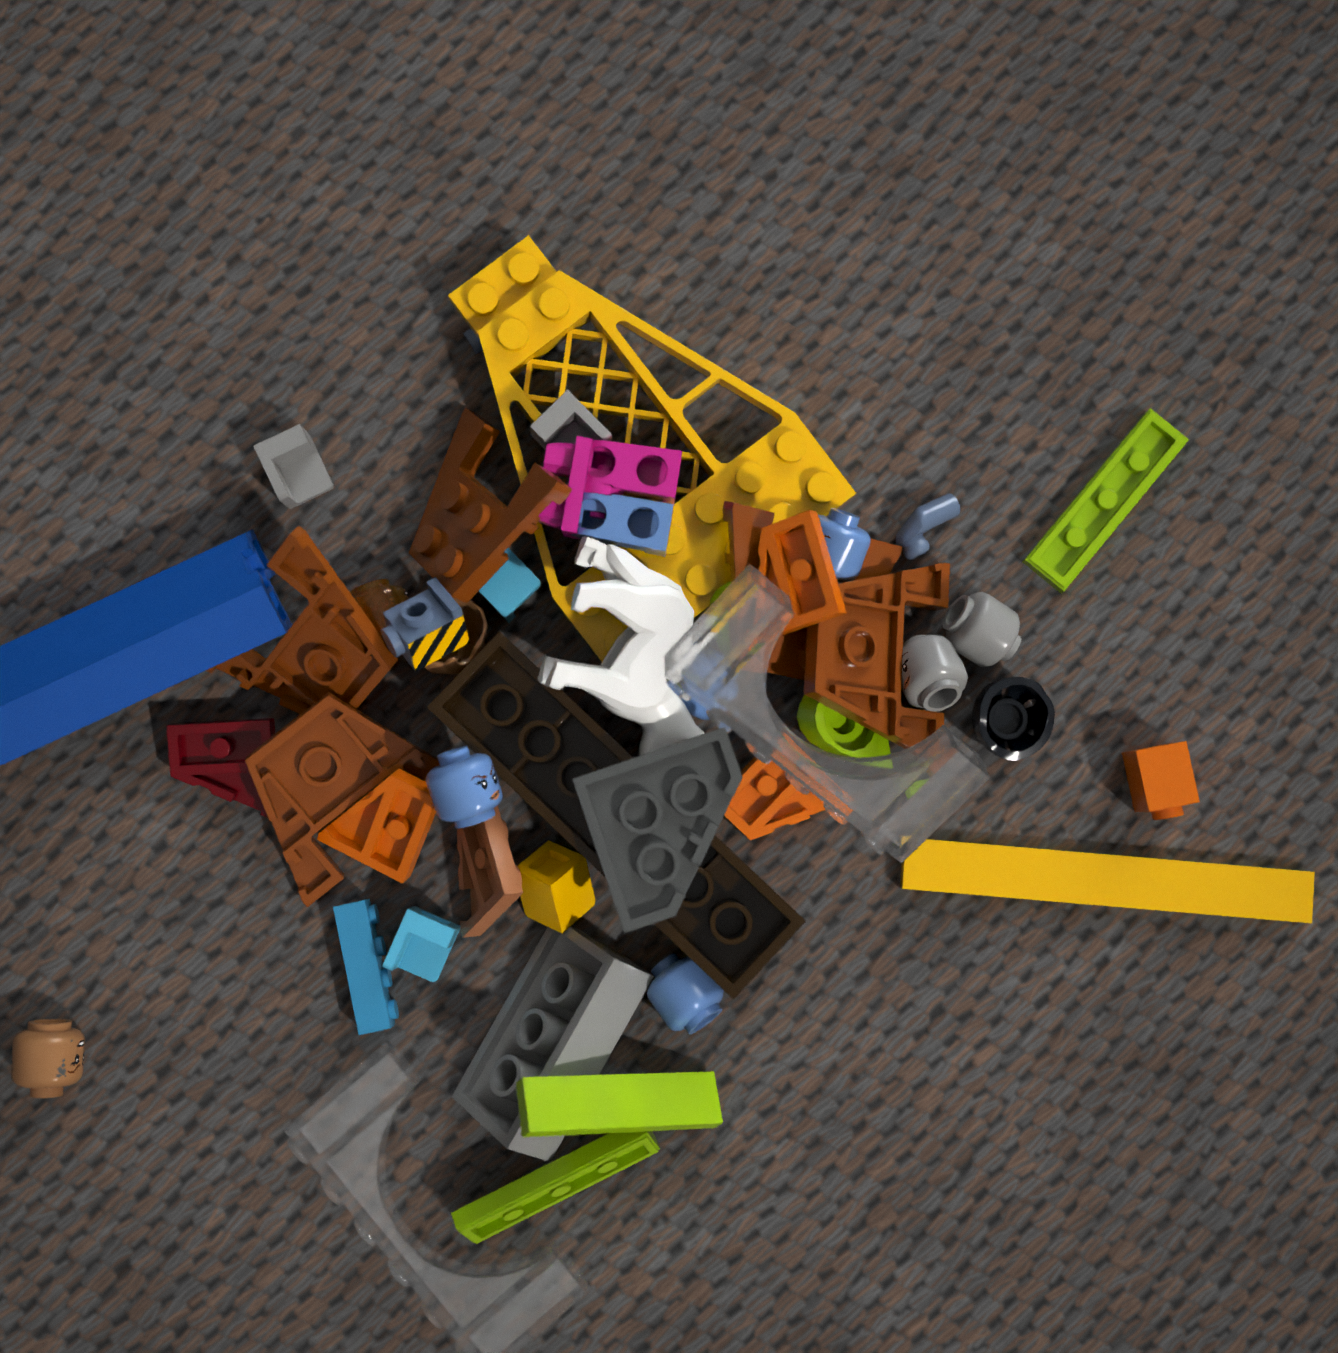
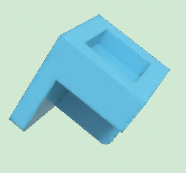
M507 548L505 553L508 554L509 559L478 592L510 623L516 617L513 612L540 587L541 582Z
M416 906L408 908L382 967L391 971L401 968L430 982L437 981L460 931V925Z

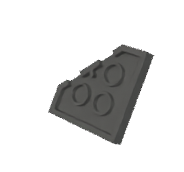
M725 727L572 779L624 933L676 916L685 898L687 890L743 778Z

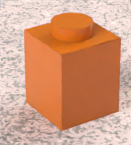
M1187 741L1122 752L1135 812H1151L1153 820H1161L1184 815L1183 805L1200 802Z

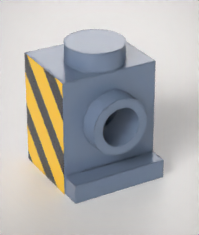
M436 577L427 581V590L383 612L387 627L381 629V635L387 648L394 657L403 655L415 672L470 643L461 607Z

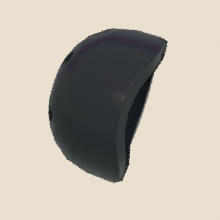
M1008 677L995 680L983 688L975 699L972 710L974 732L987 750L1003 759L1011 761L1030 757L1046 744L1053 730L1055 718L1053 703L1042 686L1029 678ZM1006 688L1004 697L1002 698V690ZM1028 700H1031L1032 704L1030 706L1025 708L1022 705ZM1025 729H1032L1033 735L1024 732ZM1005 740L1008 742L1009 750L1005 748Z

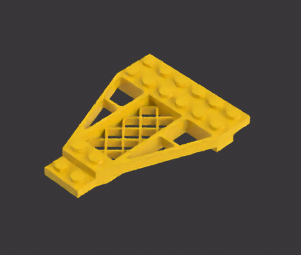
M529 235L448 295L450 302L480 339L520 484H522L527 476V470L511 417L510 405L512 402H515L530 423L533 424L541 416V413L534 404L551 406L558 399L529 394L533 368L562 372L559 397L566 391L568 373L597 377L594 403L582 401L580 403L589 412H593L592 415L597 420L598 413L628 417L625 443L630 444L633 418L663 422L660 448H666L668 425L673 428L691 452H682V460L693 462L690 488L677 487L676 495L684 497L673 505L666 556L662 557L647 554L645 551L618 547L626 550L647 568L668 577L681 586L684 596L694 609V617L710 606V599L719 587L731 581L730 565L725 564V553L730 554L728 522L723 521L724 501L775 513L773 524L808 510L816 511L818 515L828 516L830 508H838L856 494L794 411L564 272L556 271ZM591 321L598 332L581 330L580 328ZM618 323L708 378L682 398H670L618 331L616 325ZM566 339L563 363L539 360ZM572 339L602 343L599 368L569 364ZM607 344L629 372L604 369ZM526 369L524 388L522 390L514 377ZM603 378L633 382L629 408L600 404ZM717 383L775 417L779 422L778 426L729 463H721L714 457L683 416L684 408ZM638 384L660 412L635 409ZM700 464L709 478L697 486ZM538 522L537 526L539 528L534 534L552 598L599 660L603 662L617 637L628 626L604 608L590 607L584 612L571 610L576 583L605 581L601 570L591 567L569 585L561 586L557 581L542 524Z

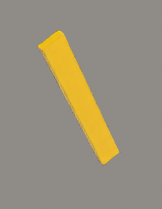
M903 837L900 888L1312 923L1315 872Z

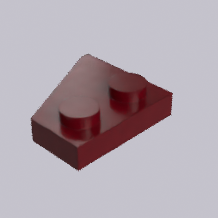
M274 718L182 722L166 725L171 777L192 786L200 785L205 787L217 797L229 802L233 800L261 811L260 815L268 818L245 759L248 754L275 734Z

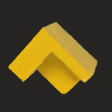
M548 840L517 866L522 877L521 888L523 894L520 897L525 915L528 918L563 933L595 905L596 900L587 861L581 854Z

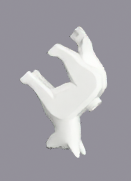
M583 536L574 564L582 567H595L601 570L605 581L576 583L571 610L584 612L590 607L604 608L628 626V628L617 637L601 665L573 662L545 655L538 675V681L557 690L562 689L564 686L580 688L599 699L601 704L615 715L641 725L643 734L639 745V756L705 734L695 724L686 705L675 691L682 664L688 665L692 661L697 649V637L692 634L694 609L684 596L681 586L668 577L647 568L626 550Z

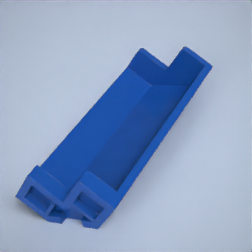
M249 530L1 645L0 766L287 633L292 623L269 580L275 573L266 566L269 560L254 530Z

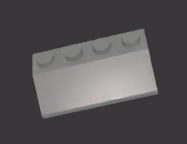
M572 925L563 933L547 927L454 1091L452 1098L507 1149L551 1162L565 1135L522 1137L516 1082L522 1077L599 1075L654 976L626 956Z

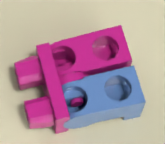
M580 436L576 437L575 444L547 443L543 468L556 476L568 477V486L573 490L561 505L552 501L540 513V520L538 522L561 529L564 537L582 539L583 536H586L603 544L645 551L647 554L665 557L682 461V451L593 440L592 438Z

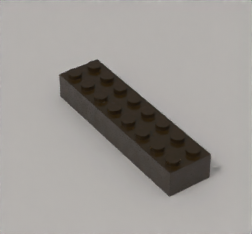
M499 631L427 708L474 753H483L490 756L496 774L605 877L572 779L632 759L633 757L561 689L557 690L538 681L540 669ZM715 835L676 916L654 924L734 1000L802 927L806 920Z

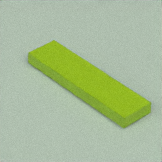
M1151 408L1148 409L1022 562L1059 593L1064 592L1189 439Z
M714 1071L522 1077L516 1082L522 1137L716 1128L723 1123Z
M652 1131L608 1133L452 1212L451 1215L456 1230L471 1242L478 1244L658 1153L660 1147Z

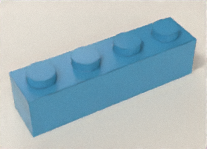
M369 898L334 906L333 911L358 1035L390 1029L395 1025V1019L399 1018V1010L396 1000H390L388 987H391L393 984L391 971L382 967V955H386V946L383 936H377L375 924L380 922L377 905H371Z

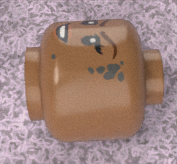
M68 1019L29 1021L27 1029L17 1033L13 1039L12 1081L20 1087L30 1088V1097L63 1096V1087L77 1083L83 1076L84 1034L82 1031L72 1028V1020Z

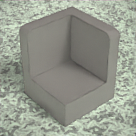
M568 389L530 426L531 436L545 450L547 443L575 444L577 436L592 438L593 440H612V434Z
M300 424L253 446L279 501L289 509L333 489L334 484L310 434Z

